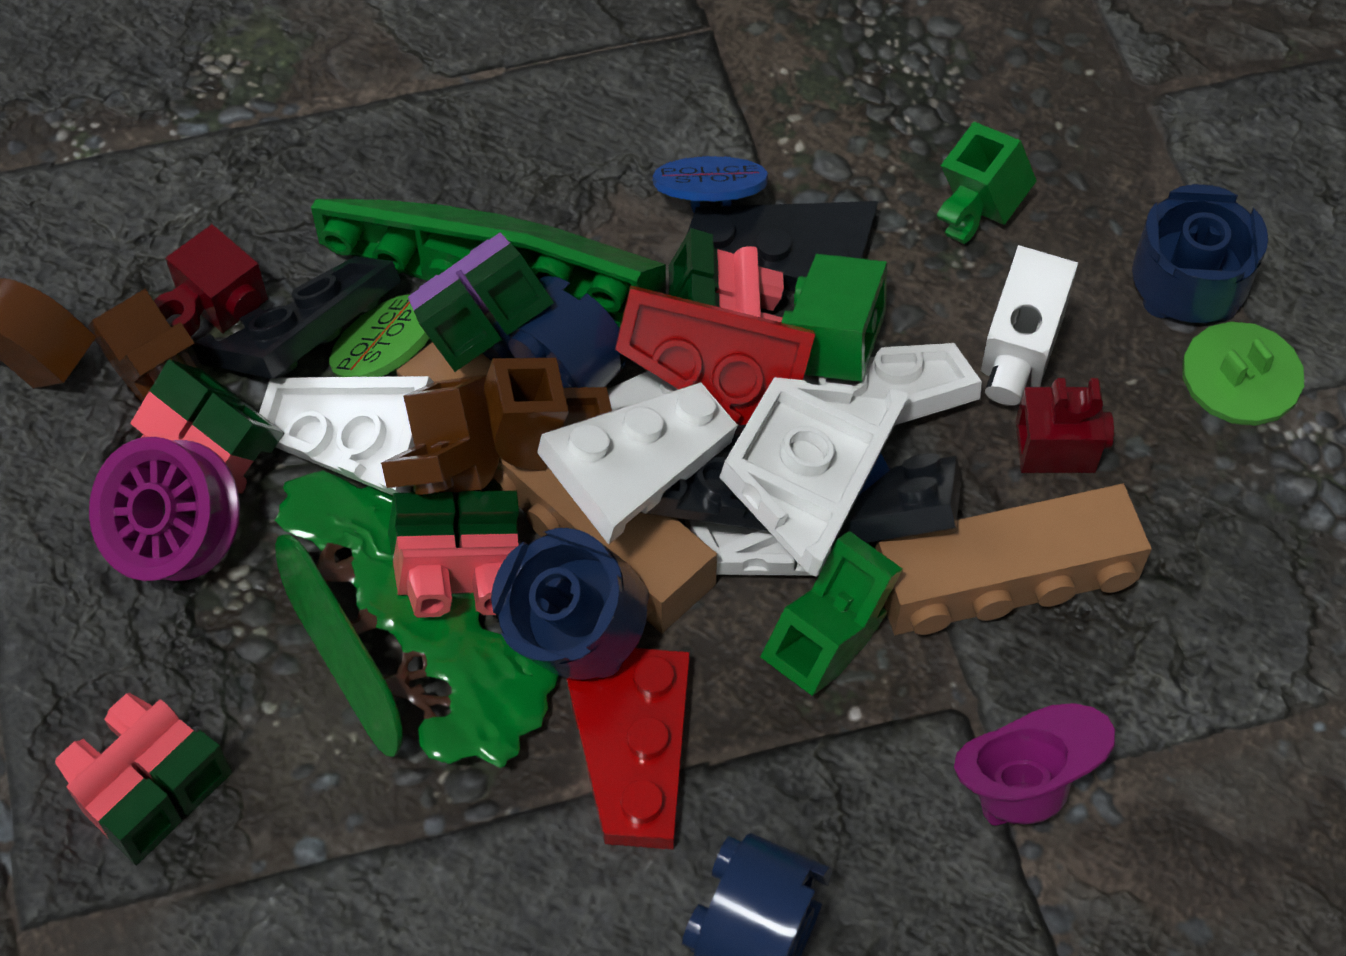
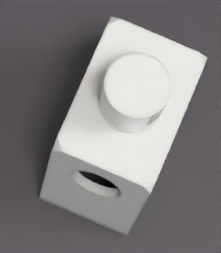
M1018 245L989 330L981 371L985 375L990 376L985 388V394L990 399L1005 405H1017L1022 399L1025 387H1040L1065 315L1078 262Z

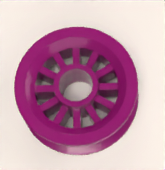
M160 437L138 438L116 449L100 468L93 483L89 501L91 532L100 553L119 573L141 581L162 579L185 581L206 574L224 558L230 549L237 532L240 516L239 494L235 479L226 463L218 454L207 446L194 441H172Z

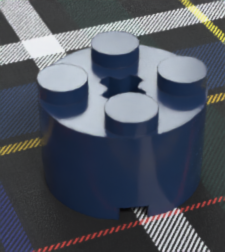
M1193 184L1181 186L1170 191L1168 198L1158 205L1156 202L1148 213L1132 265L1133 280L1137 290L1144 298L1143 305L1148 313L1157 318L1171 317L1191 323L1226 322L1233 319L1249 294L1267 249L1268 232L1262 216L1254 208L1250 214L1245 208L1236 203L1238 195L1213 185Z
M546 276L538 279L554 302L548 308L508 336L497 321L492 324L502 340L483 352L491 361L496 358H557L563 388L606 387L626 365L627 360L620 361L621 353L615 350L619 327L613 318L587 293L578 300L563 291L570 282L558 277Z
M555 528L544 531L547 535L536 539L530 544L522 542L508 554L501 564L492 588L491 601L493 613L498 616L499 625L503 632L501 635L506 643L517 653L560 677L582 680L594 677L606 678L615 674L622 666L623 661L628 658L637 646L645 628L649 600L648 589L628 563L596 538L583 531L572 528Z
M753 833L747 834L742 841L728 836L717 855L712 870V877L720 880L709 908L698 904L693 911L683 935L682 945L690 948V951L694 953L693 956H802L822 907V903L812 899L816 891L813 889L814 883L817 881L828 886L832 868Z

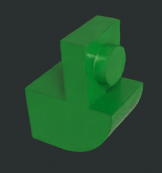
M849 531L837 539L812 589L784 608L760 658L813 696L836 679L871 639L888 612L883 606L903 568Z

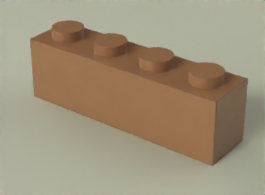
M1124 483L959 519L956 522V528L876 541L875 547L877 551L903 568L884 604L885 609L888 611L887 616L894 635L912 631L919 635L932 634L946 628L952 622L974 617L982 621L994 620L1008 614L1013 608L1036 603L1045 607L1055 606L1068 601L1075 594L1101 589L1105 593L1117 592L1139 580L1152 549Z

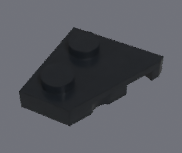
M934 453L919 454L908 458L902 465L893 467L857 497L833 546L838 538L849 531L866 543L956 528L962 480L957 455L940 458L938 454Z

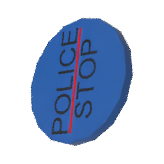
M703 156L684 158L660 166L653 174V185L659 192L674 198L690 200L693 212H695L696 207H701L700 201H720L721 206H731L732 200L754 195L765 189L768 182V172L762 165L733 157Z

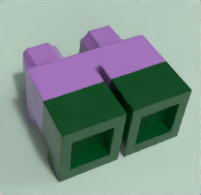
M501 232L490 240L484 241L470 251V254L440 275L434 276L421 285L420 289L408 296L420 326L454 372L502 340L486 317V314L491 312L508 336L554 303L522 255Z

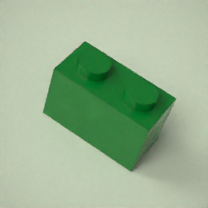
M816 254L807 277L799 276L794 294V310H786L781 323L810 329L815 333L804 375L862 382L886 313L887 261Z

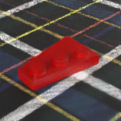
M630 285L615 350L677 389L702 383L736 424L746 425L774 377L803 380L815 333L810 329Z
M635 648L628 658L623 661L620 669L610 677H594L582 680L566 678L604 843L607 845L674 849L690 652Z

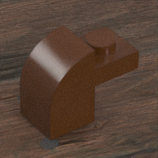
M0 278V360L32 388L64 383L96 339V336L67 309L43 292L15 280Z
M146 288L92 319L87 327L96 336V343L115 371L142 402L168 359L197 368L187 352L194 344V341L181 322L173 327L169 325Z
M496 358L491 361L484 384V395L493 440L498 455L505 462L513 466L528 470L546 471L547 465L537 453L542 434L612 411L607 387L563 388L557 358Z
M487 374L435 381L403 396L415 446L381 462L387 488L413 485L415 494L422 495L435 492L456 493L482 490L489 484L496 472L500 456L495 449L484 395V384Z

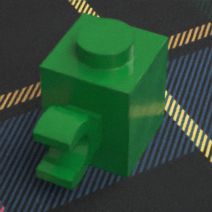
M973 122L940 165L953 195L942 204L937 217L939 220L950 224L945 231L946 236L963 244H966L974 236L979 226L981 215L1005 225L1037 182L1021 140Z

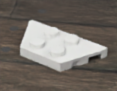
M774 377L725 460L719 478L807 573L817 577L895 426L909 394L902 390L889 389L885 399L853 396L852 385L837 383L813 385L804 380Z

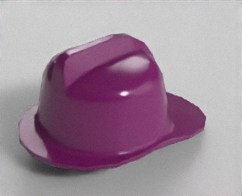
M1075 703L1050 705L1033 711L995 731L966 742L956 753L954 770L959 781L978 795L983 815L991 825L998 826L1007 822L1027 825L1044 822L1057 815L1065 805L1073 781L1090 773L1106 761L1115 747L1116 730L1109 717L1094 707Z

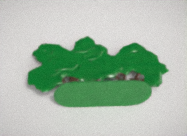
M324 470L284 482L283 489L288 497L279 505V512L275 521L284 531L300 538L311 540L321 550V555L316 566L309 553L297 539L288 534L278 536L275 551L280 578L298 618L375 746L384 755L394 757L399 752L403 744V728L394 697H400L424 710V720L418 728L419 744L430 759L451 764L462 758L477 756L502 768L509 759L518 756L520 751L519 736L542 727L543 717L548 710L546 695L555 687L558 675L551 673L514 651L501 634L482 629L478 620L480 612H477L475 607L474 593L452 594L450 612L441 617L417 618L414 615L408 595H398L388 535L393 495L368 485L365 488H358L348 481ZM343 547L351 548L352 556L340 562H335L334 553L338 549ZM326 581L351 582L357 588L356 606L359 609L357 619L349 621ZM378 628L388 630L396 637L403 651L402 662L396 674L383 677L358 636L359 634ZM414 657H422V669L409 671V662ZM422 677L441 679L451 686L452 693L449 696L422 695L425 692L422 685L410 687L409 681ZM436 704L448 706L451 713L445 717H437L430 707Z

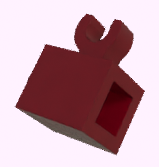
M211 224L165 258L175 289L159 295L154 302L166 320L172 315L181 314L170 325L173 327L181 322L190 337H192L199 329L200 314L223 334L240 321L239 318L259 308L261 304L268 300L258 263Z
M1057 378L1051 387L1024 388L1016 418L1021 473H1096L1103 449H1111L1114 439L1113 415L1111 412H1103L1099 378H1090L1088 387H1066L1065 378Z

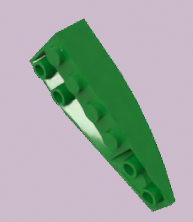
M316 199L311 206L319 244L326 246L329 250L339 255L350 254L359 257L393 261L398 273H405L425 281L440 275L470 254V251L501 232L522 255L538 279L552 276L570 282L563 291L578 300L586 293L590 295L609 313L619 329L630 285L666 294V264L535 222L497 213L440 204L391 200Z

